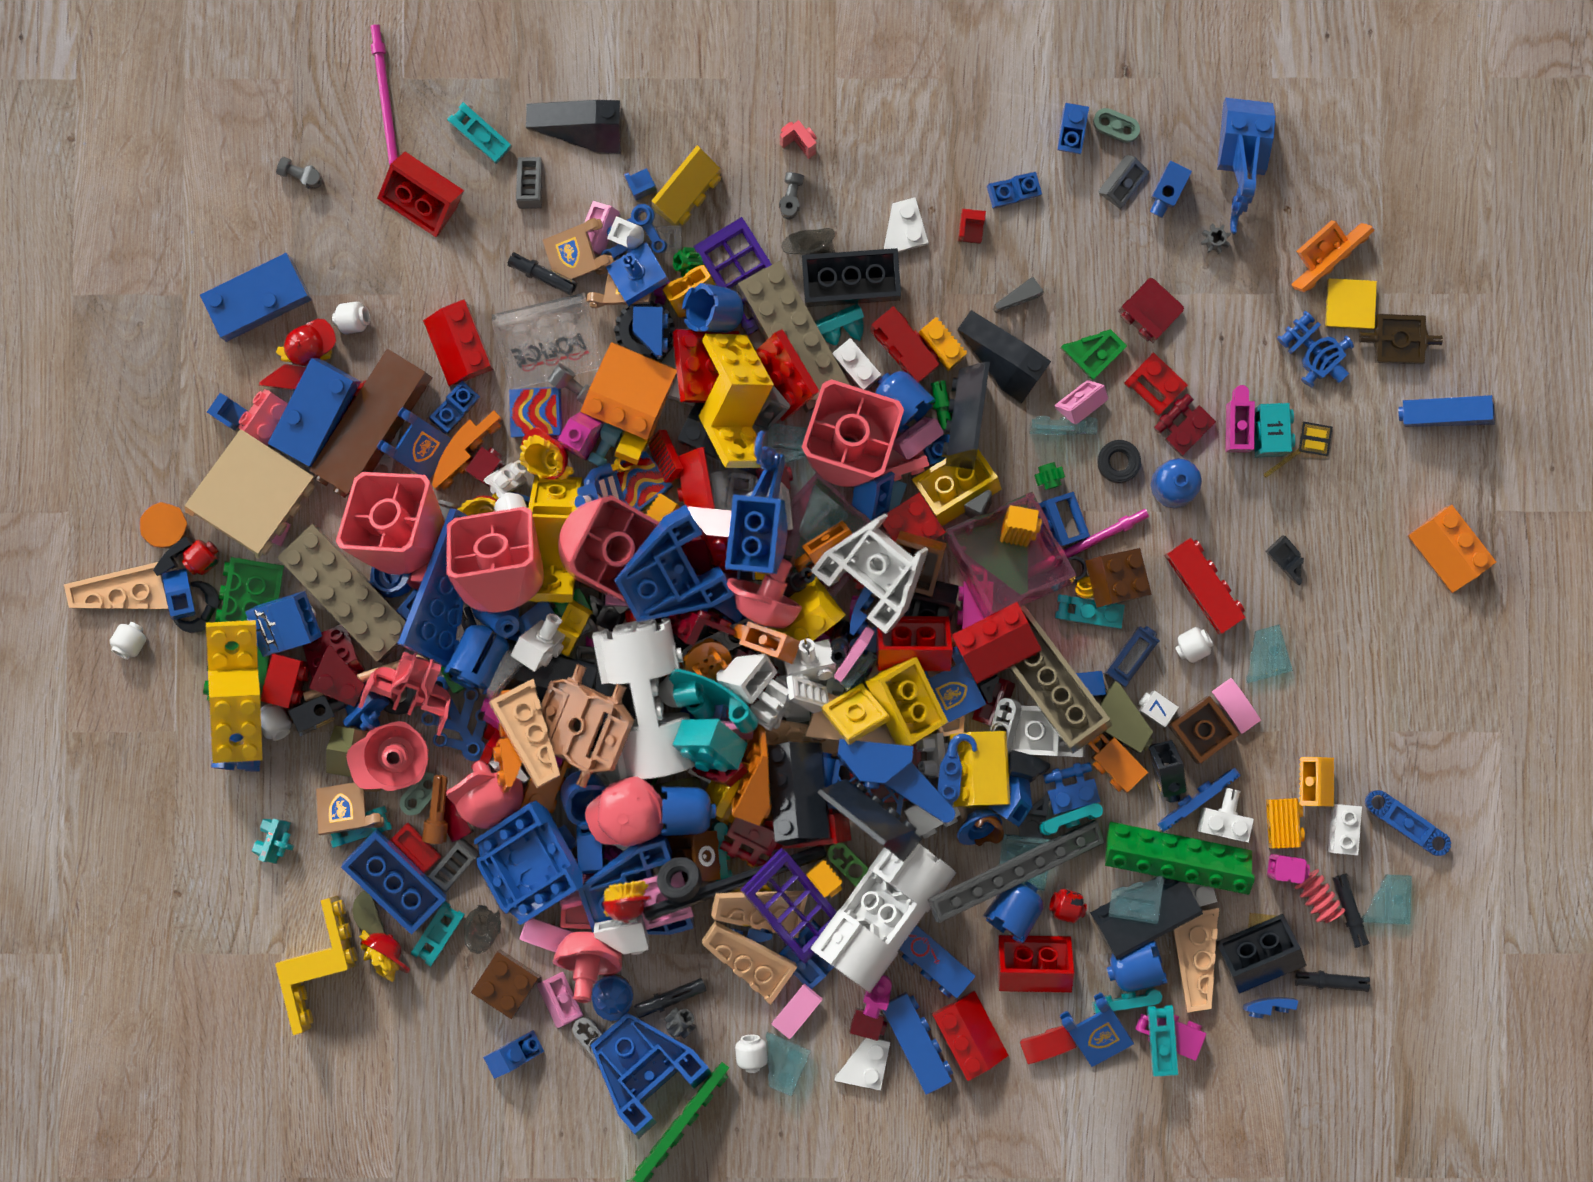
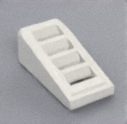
M792 675L787 677L788 694L791 701L812 713L822 711L821 707L829 703L827 687Z

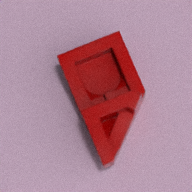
M284 364L259 382V386L295 390L306 367Z
M488 724L483 736L489 741L480 758L481 761L489 764L493 756V748L496 747L498 740L501 738L500 731Z

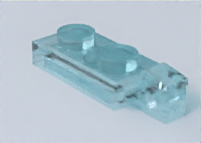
M1037 416L1029 424V434L1096 435L1098 423L1097 418L1086 417L1075 425L1066 417H1061L1060 420H1050L1048 416Z

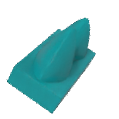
M858 304L814 321L824 340L834 346L839 342L841 326L844 327L845 331L852 338L858 341L861 340L864 331V314Z

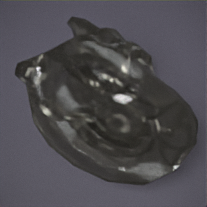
M477 905V908L467 916L464 939L465 945L470 952L476 954L484 953L492 946L496 936L501 933L500 912L498 910L496 913H493L487 906Z

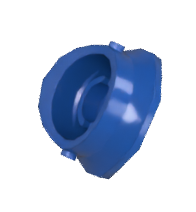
M374 567L371 568L370 582L384 597H399L408 593L412 588L407 583L411 573L401 575L388 574Z

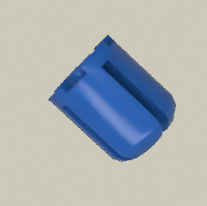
M471 625L465 630L444 670V674L449 672L453 675L451 680L469 690L474 687L483 689L482 694L487 695L509 652V643L504 637L496 633L491 635L492 629L487 626Z

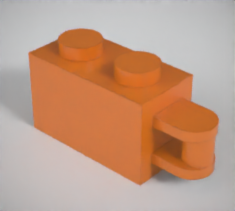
M843 520L802 546L806 553L795 560L794 566L798 572L806 567L812 569L826 551L852 535L851 530Z
M748 621L746 626L737 624L734 627V630H736L734 637L741 639L739 644L793 664L801 641Z
M1100 734L1087 744L1095 752L1091 757L1095 761L1092 765L1102 775L1106 773L1111 778L1109 783L1118 792L1123 790L1128 793L1148 773L1115 737L1108 740L1103 734ZM1101 739L1105 744L1098 749L1095 744Z

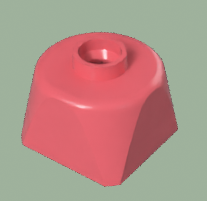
M832 379L823 383L802 445V449L812 469L825 481L842 487L859 486L884 474L904 412L903 406L898 400ZM843 438L852 439L855 443L847 442Z
M360 473L353 481L336 539L338 546L362 562L388 574H407L425 566L431 559L445 523L443 513L429 479L426 475Z
M612 495L589 501L576 508L568 516L561 529L558 542L561 562L567 573L574 579L627 603L614 580L659 522Z
M526 507L454 518L447 524V575L459 596L471 608L483 612L508 611L523 605L540 590L544 581V568L532 510Z

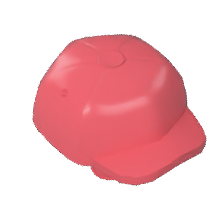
M782 558L777 574H765L761 585L742 579H728L727 586L735 593L736 607L742 615L759 625L776 629L786 628L793 623L802 607L794 600L783 595L787 587L785 580L792 566L789 561Z
M402 721L392 722L372 729L365 738L353 744L347 752V763L354 783L359 788H382L386 791H394L418 783L425 774L429 760V749L426 740L421 736V733Z
M481 760L472 764L471 769L473 773L446 792L448 799L455 804L461 818L481 829H491L517 812L521 807L524 796L523 783L518 778L515 779L509 792L504 793L503 786L498 785L497 773L491 772L490 763L487 764Z
M636 776L621 779L608 785L602 794L592 800L586 807L585 816L588 827L594 838L601 844L634 846L657 837L663 828L662 799L650 784Z
M574 932L567 935L558 945L553 964L574 972L573 980L576 984L574 997L572 998L580 1003H588L592 1001L593 984L597 983L598 975H615L622 970L621 952L595 938L594 932Z

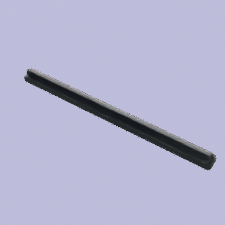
M818 845L790 855V857L799 867L826 858L827 854L824 846ZM784 864L772 877L790 870ZM764 865L700 887L697 894L687 901L673 902L667 899L647 906L643 911L644 917L647 921H651L715 898L716 893H729L743 888Z

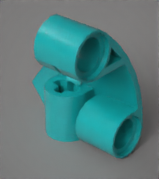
M675 669L669 675V680L673 684V697L678 707L686 706L695 719H711L715 712V705L729 706V719L740 732L750 733L757 727L758 718L746 703L721 684L702 675L680 669Z

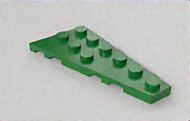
M721 1062L697 1091V1095L684 1107L683 1113L673 1121L651 1149L648 1157H645L636 1168L635 1176L626 1182L650 1181L654 1175L651 1170L662 1165L669 1156V1153L666 1152L669 1147L672 1149L684 1136L681 1131L686 1124L691 1126L699 1116L696 1113L701 1105L706 1107L714 1097L711 1092L717 1085L720 1088L729 1077L725 1074L729 1069L725 1063Z

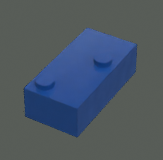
M287 253L200 294L220 338L226 342L312 300L293 259Z
M311 358L268 444L305 465L312 466L342 420L361 381L319 358Z
M377 828L341 865V868L411 935L446 900V894Z

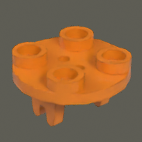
M706 638L696 644L683 657L685 671L702 675L717 682L716 675L718 671L725 670L732 662L731 654L727 647L712 638Z

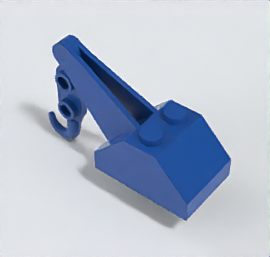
M1225 97L1222 109L1217 170L1235 172L1239 185L1236 196L1232 200L1230 230L1235 235L1237 233L1239 216L1243 212H1247L1248 204H1251L1254 197L1256 174L1265 175L1274 139L1276 116L1273 103Z
M760 431L756 437L754 453L757 464L761 465V468L764 470L751 496L733 495L725 569L777 574L785 553L788 530L785 500L779 499L785 456L777 453L771 447H763L765 431Z
M958 734L950 740L948 751L940 764L937 790L912 763L913 746L855 741L849 745L845 739H839L837 757L859 783H864L865 788L878 789L879 785H885L941 822L949 823L955 818V810L952 807V803L958 799L960 794L962 764L957 752L958 744L962 741H967L971 744L972 750L976 752L977 743L968 734Z

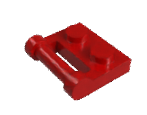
M1154 352L1124 382L1128 388L1131 387L1155 409L1153 412L1157 416L1188 386ZM1140 376L1165 398L1162 402L1137 380Z

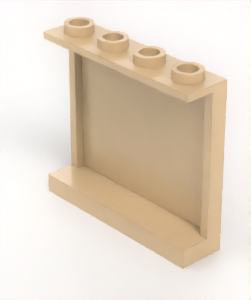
M240 429L184 505L185 512L192 517L198 516L255 553V557L259 560L262 554L266 556L273 547L272 540L275 536L282 535L287 527L285 522L290 515L294 517L301 508L299 503L303 497L308 498L314 490V476Z

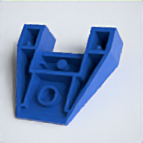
M686 505L663 517L614 580L637 622L714 607L735 595L727 586L728 581L719 565L697 577L684 554L681 545L702 534Z
M660 833L653 839L628 847L587 880L583 887L578 890L592 932H594L595 923L613 920L610 916H606L603 902H605L604 892L606 889H609L610 885H619L620 883L624 885L626 882L631 883L632 881L655 876L652 868L662 866L672 859V849L667 836H661ZM694 917L648 929L647 934L672 935L693 929Z
M629 1013L621 1017L590 1045L619 1117L638 1139L657 1123L642 1103L671 1077L679 1072L689 1085L695 1089L712 1074L709 1067L693 1049Z

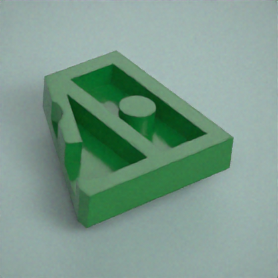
M1109 329L1093 336L1090 335L1080 340L1063 344L1060 349L1093 381L1127 345Z

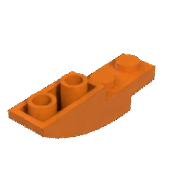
M492 411L477 426L469 419L451 439L439 460L434 474L432 486L437 491L441 488L446 490L454 482L452 478L459 472L461 474L465 473V469L473 459L468 451L470 449L475 451L483 444L484 441L482 439L488 433L492 435L500 429V423L503 419L495 411Z
M510 690L501 691L500 694H499V696H501L502 694H504V693H506V692H508V691H510ZM499 723L500 736L505 737V739L498 740L496 747L493 748V756L495 762H499L500 771H497L498 785L503 786V792L505 793L509 792L522 761L501 723Z

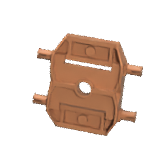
M577 664L572 677L550 681L541 703V712L546 723L554 756L565 759L571 765L579 768L582 772L576 784L586 788L593 772L615 770L634 720L625 706L621 704V699L626 689L625 686L616 684L612 697H607L581 684L587 668ZM606 712L608 713L607 719L605 721L599 739L596 743L591 758H589L588 754L590 752V749L594 745V739L597 735L600 725L603 723V717ZM577 719L582 724L579 732H576L573 728V724Z

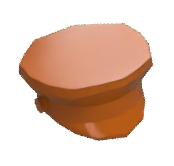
M159 502L149 507L141 516L140 533L153 547H172L183 538L188 523L179 507Z

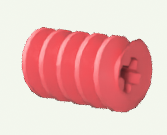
M1316 869L1309 873L1308 879H1304L1302 884L1297 883L1294 888L1295 890L1303 888L1304 891L1300 894V898L1308 896L1309 899L1305 905H1314L1310 913L1320 914L1315 920L1316 923L1322 921L1328 923L1342 915L1345 909H1337L1340 901L1332 900L1335 897V893L1327 892L1330 885L1328 883L1321 884L1324 881V876H1316L1319 872V869Z

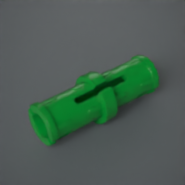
M937 381L931 383L933 397L936 400L933 409L936 410L938 423L944 431L947 420L952 421V415L948 413L950 401L948 399L946 381Z

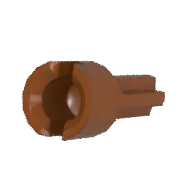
M435 775L433 778L430 815L424 821L422 841L426 843L443 844L447 840L448 822L444 820L448 777L445 775Z

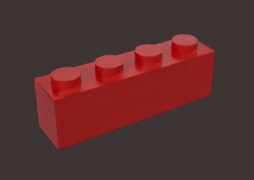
M1189 538L1164 556L1219 635L1246 618L1243 614L1245 609L1238 600H1233L1229 594L1231 588L1225 580L1220 581L1216 575L1218 570L1211 560L1207 561L1202 554L1204 549L1197 540L1193 541L1192 538Z

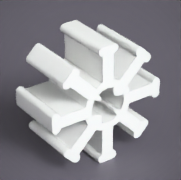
M779 677L775 680L772 679L768 683L765 692L762 691L757 697L759 701L754 705L752 704L750 710L758 718V723L769 731L772 728L777 729L780 727L782 717L788 718L791 713L788 708L795 704V702L789 699L787 683Z

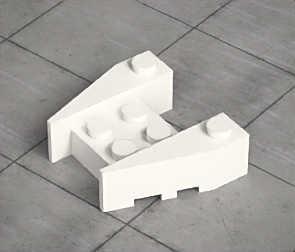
M886 514L876 518L826 551L812 568L813 571H811L829 587L838 582L847 571L881 600L867 619L885 634L892 630L907 612L928 549L925 547L912 557L878 529L888 517Z

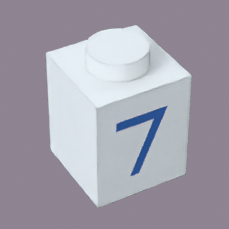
M1151 691L1150 694L1146 692L1138 703L1141 706L1139 712L1161 727L1167 726L1179 708L1156 691Z

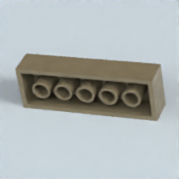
M781 261L738 283L736 289L765 341L775 332L783 329L819 391L822 384L831 379L850 385ZM819 393L802 406L806 413L815 408Z
M311 524L277 557L377 662L382 663L399 646L398 641L407 620L396 611L397 609L379 592L316 525Z
M1024 605L1021 607V610L1042 651L1009 667V669L1072 754H1074L1113 725L1108 715Z

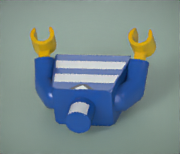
M617 458L612 465L607 463L592 469L584 479V486L577 489L578 496L574 501L576 508L589 501L610 495L625 502L617 473L614 474L613 472H624L630 469L631 466L623 468L620 465L622 459Z

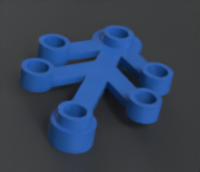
M646 204L635 206L631 212V218L627 219V221L641 226L643 231H646L652 241L651 248L654 252L664 253L667 249V243L665 240L660 239L652 224L655 219L654 210ZM646 212L647 218L642 221L640 215ZM612 226L609 227V229L607 230V236L609 235ZM661 241L663 244L662 249L657 250L656 244ZM618 244L611 249L603 250L601 255L611 252L613 260L616 261L617 256L626 251L630 253L634 249Z
M438 676L436 682L441 681L443 688L448 691L449 685L445 678ZM471 688V690L466 689L464 691L465 702L461 715L451 698L448 714L452 720L446 719L443 727L459 732L463 741L448 738L445 733L441 732L445 742L438 744L436 741L438 735L435 734L433 743L438 747L447 746L461 750L467 760L478 761L485 749L482 737L487 722L479 719V714L482 712L479 709L475 714L477 724L473 735H471L468 724L474 703L479 698V692L475 688ZM471 690L476 694L472 700L467 697V693ZM428 711L422 714L421 721L424 725H439L440 719L436 714ZM427 714H431L433 716V721L431 723H427L425 721V716ZM472 744H475L478 748L475 754L469 751V747Z

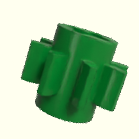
M684 247L683 250H678V253L673 257V267L676 272H681V277H684L691 269L702 265V257L699 253H694V248Z
M1055 462L1038 467L1039 473L1034 475L1037 486L1043 485L1045 490H1049L1062 485L1060 479L1065 477L1062 466L1057 468Z

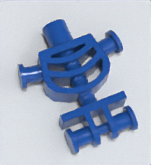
M1304 311L1303 316L1299 320L1295 319L1293 321L1295 327L1292 329L1288 326L1285 329L1286 333L1282 337L1278 336L1277 340L1285 348L1289 346L1288 343L1292 339L1296 342L1288 350L1290 354L1302 343L1308 347L1302 363L1309 373L1306 377L1301 378V381L1307 386L1313 388V382L1316 378L1321 380L1328 373L1340 383L1349 372L1339 362L1346 356L1344 351L1348 348H1354V344L1348 336L1343 337L1344 340L1340 343L1329 336L1314 342L1310 335L1321 324L1317 322L1309 330L1306 326L1310 322L1313 323L1315 319L1310 313ZM1300 331L1304 336L1300 337L1296 332ZM1327 343L1330 346L1322 350L1318 344ZM1331 350H1335V351H1336L1335 353L1331 354L1330 356L1326 354V352L1331 351ZM1312 352L1315 357L1310 364L1309 356ZM1318 360H1320L1322 363L1317 370L1316 365Z

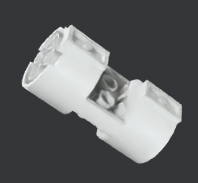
M668 618L661 619L662 623H656L655 619L628 622L616 625L612 632L604 629L594 632L592 636L601 683H630L637 719H634L633 726L617 762L620 779L633 776L641 779L662 777L695 766L691 760L681 756L680 751L672 746L681 721L690 719L689 713H664V704L660 697H657L659 691L658 677L668 675L675 669H679V663L683 662L681 648H676L671 621Z
M919 843L904 862L884 847L869 867L863 879L810 949L870 993L899 953L897 951L925 912L928 913L931 909L928 899L942 893L956 872L941 859L938 860L935 855Z

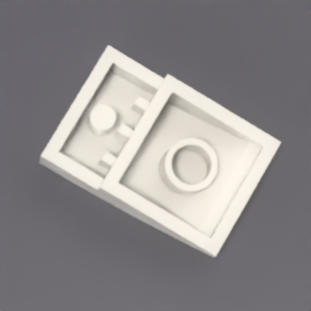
M1021 705V714L1011 750L1030 755L1085 757L1086 745L1072 754L1037 706Z

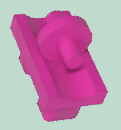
M882 975L870 993L867 990L865 991L863 1002L866 1003L864 1014L875 1019L878 1018L881 1009L887 1010L892 982L886 975Z

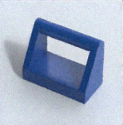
M1074 491L1045 500L1033 506L1034 510L1039 511L1038 518L1042 519L1041 529L1049 551L1090 537ZM1066 499L1080 534L1072 538H1068L1056 503Z

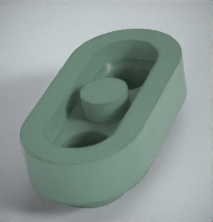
M1109 108L1100 109L1093 119L1094 128L1099 133L1124 143L1133 142L1140 132V125L1134 118ZM1107 119L1109 121V125H1102L1101 120ZM1123 128H1129L1131 134H1124Z
M426 772L421 781L411 785L402 795L400 808L405 814L417 815L428 805L432 797V788L427 789L425 782L431 780L433 783V778L436 774ZM412 798L416 799L417 806L415 808H412L409 805V801Z

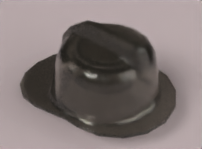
M831 228L798 231L786 237L782 242L781 248L785 253L794 255L835 253L832 241L835 237V231Z

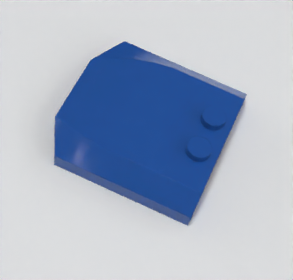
M537 801L524 806L474 839V844H478L480 857L476 859L481 874L500 909L506 914L510 912L519 920L517 921L519 925L528 922L583 887V873L548 809Z

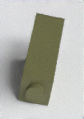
M1113 681L1099 704L1113 725L1104 733L1115 737L1119 742L1137 753H1141L1142 750L1147 751L1153 741V738L1150 737L1153 731L1118 682Z

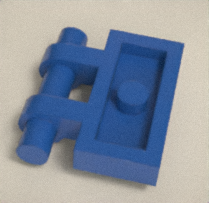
M1080 762L1075 763L1073 767L1062 770L1056 768L1051 773L1043 775L1045 784L1054 782L1056 789L1047 791L1053 814L1101 802L1095 779H1084V773L1092 772L1090 762L1080 764ZM1076 777L1077 783L1067 786L1063 785L1062 779Z

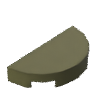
M365 890L360 892L352 908L356 924L360 929L370 934L386 933L374 898Z

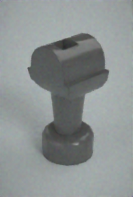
M284 156L277 165V175L286 177L290 174L300 179L302 184L308 189L309 187L319 188L323 183L321 174L314 166L309 165L305 168L292 165V160Z
M786 172L784 181L788 184L786 195L779 202V208H781V215L785 219H793L797 211H800L797 191L798 186L803 185L804 175Z
M558 363L553 373L547 378L548 382L555 388H567L578 395L576 399L583 404L590 386L588 384L584 387L573 379L575 377L574 372L563 364Z

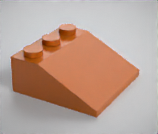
M611 342L588 390L580 412L648 440L654 434L675 380L677 369Z
M758 723L753 733V739H750L742 757V761L749 771L742 777L738 789L731 800L732 816L760 826L763 818L769 816L771 804L769 802L765 727Z

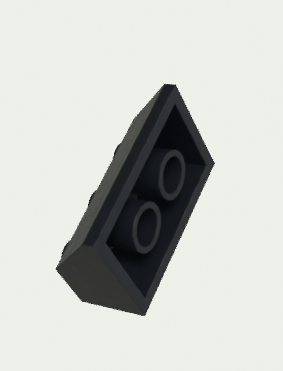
M937 581L932 597L914 592L909 608L903 616L949 617L951 623L959 586Z
M1284 914L1216 941L1239 994L1307 966L1302 950Z

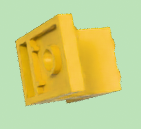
M705 334L702 342L719 376L699 414V418L725 468H761V465L757 464L754 453L757 435L752 426L774 384L747 335Z
M534 475L528 509L532 510L542 556L544 581L540 590L529 601L573 603L576 579L567 573L561 562L558 542L566 519L576 509L574 501L578 496L577 489L582 487V477L548 480Z
M256 620L206 623L212 763L263 760ZM230 641H235L239 644L235 650H229L225 645ZM238 733L243 736V739L239 742H233L230 740V736Z
M338 896L320 900L332 947L275 963L293 1035L309 1030L311 1023H313L311 1010L307 1009L305 1004L307 992L305 986H301L300 982L355 967V961H358L356 949L351 947L349 940L352 937L349 923L345 924L343 914H346L345 904L343 900H339Z

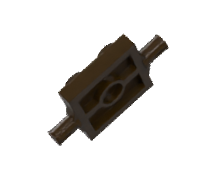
M1377 314L1374 333L1360 332L1359 334L1360 343H1374L1375 363L1424 364L1427 346H1442L1443 343L1442 335H1428L1426 315Z

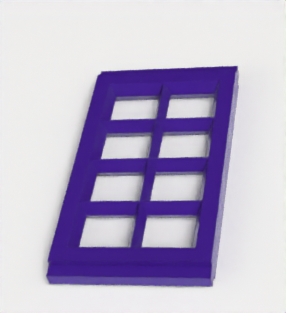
M740 217L693 246L696 253L701 255L702 262L716 285L729 289L761 269L772 265L743 217ZM742 233L750 246L734 255L727 242ZM723 245L731 258L715 267L708 253ZM754 251L761 264L745 272L738 259ZM734 262L741 276L726 284L718 271ZM743 314L740 324L749 336L759 328L753 318L747 319L746 315Z
M781 848L741 889L745 897L793 953L806 964L815 954L810 948L837 911L824 898L789 854ZM785 864L793 876L780 888L772 876ZM797 879L806 890L792 902L785 891ZM769 881L777 890V893L764 904L756 893ZM810 894L818 905L805 917L797 908V905ZM782 896L789 904V908L777 919L768 908ZM822 908L830 919L817 931L809 920ZM794 910L802 921L789 933L781 922ZM806 924L814 936L802 948L793 937Z

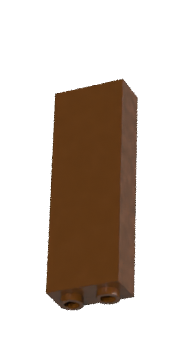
M386 349L310 468V471L316 474L314 479L326 487L329 483L334 485L335 489L333 491L346 499L347 495H350L354 478L362 472H373L384 455V452L377 448L378 443L383 440L391 444L398 430L404 424L405 420L397 415L399 410L403 407L411 412L433 377L391 350Z

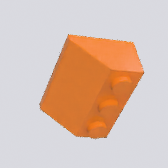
M1452 504L1444 507L1408 535L1409 539L1451 593L1466 585L1496 563V560Z

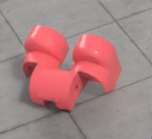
M403 652L396 670L380 667L371 673L364 687L359 708L363 707L368 692L372 691L392 698L394 701L392 709L396 710L403 690L406 687L412 688L417 691L409 706L408 715L412 714L416 706H422L421 709L439 715L440 720L436 735L440 736L451 706V698L448 691L435 684L441 665L433 662L432 659L429 661L418 657L417 653L412 655Z

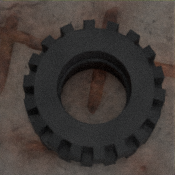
M650 300V304H631L627 309L623 308L620 317L617 316L616 326L614 327L618 345L658 361V358L645 345L636 343L631 336L633 307L663 306L659 303L655 304ZM663 308L664 314H668V328H664L663 338H668V351L673 348L672 332L676 329L670 313L667 309Z

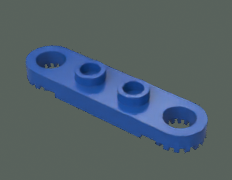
M1235 767L1230 769L1212 783L1209 780L1197 788L1199 792L1192 798L1190 795H1187L1178 802L1179 807L1157 823L1161 831L1164 832L1171 828V824L1175 825L1182 818L1223 790L1224 787L1231 784L1230 781L1234 782V780L1241 776Z
M1374 790L1367 794L1365 806L1376 817L1432 855L1442 856L1449 852L1451 848L1450 837L1384 791ZM1376 795H1380L1384 799V805L1381 809H1375L1372 805V798ZM1436 837H1441L1444 840V847L1439 851L1435 850L1432 846V840Z

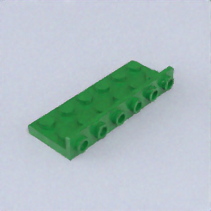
M231 557L230 562L225 561L223 576H227L226 586L221 585L219 599L223 600L222 609H217L215 622L247 621L246 611L257 605L279 599L284 565ZM230 641L225 645L229 650H235L239 646L235 641ZM257 647L258 677L261 698L266 678L269 655L263 657L261 651ZM205 680L203 695H207V700L209 701V681Z
M1109 822L1105 866L1250 895L1255 881V875L1252 874V850Z

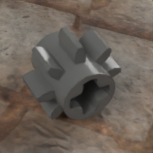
M1211 224L1210 232L1207 230L1202 232L1206 239L1201 242V245L1206 244L1208 247L1207 253L1216 250L1220 254L1222 252L1221 246L1226 248L1230 246L1226 239L1230 237L1231 233H1226L1223 230L1225 225L1215 228V225ZM1215 234L1219 236L1217 243L1213 242Z
M675 1007L664 1019L668 1022L666 1030L675 1038L681 1035L685 1039L696 1028L693 1024L694 1016L687 1009L679 1011Z

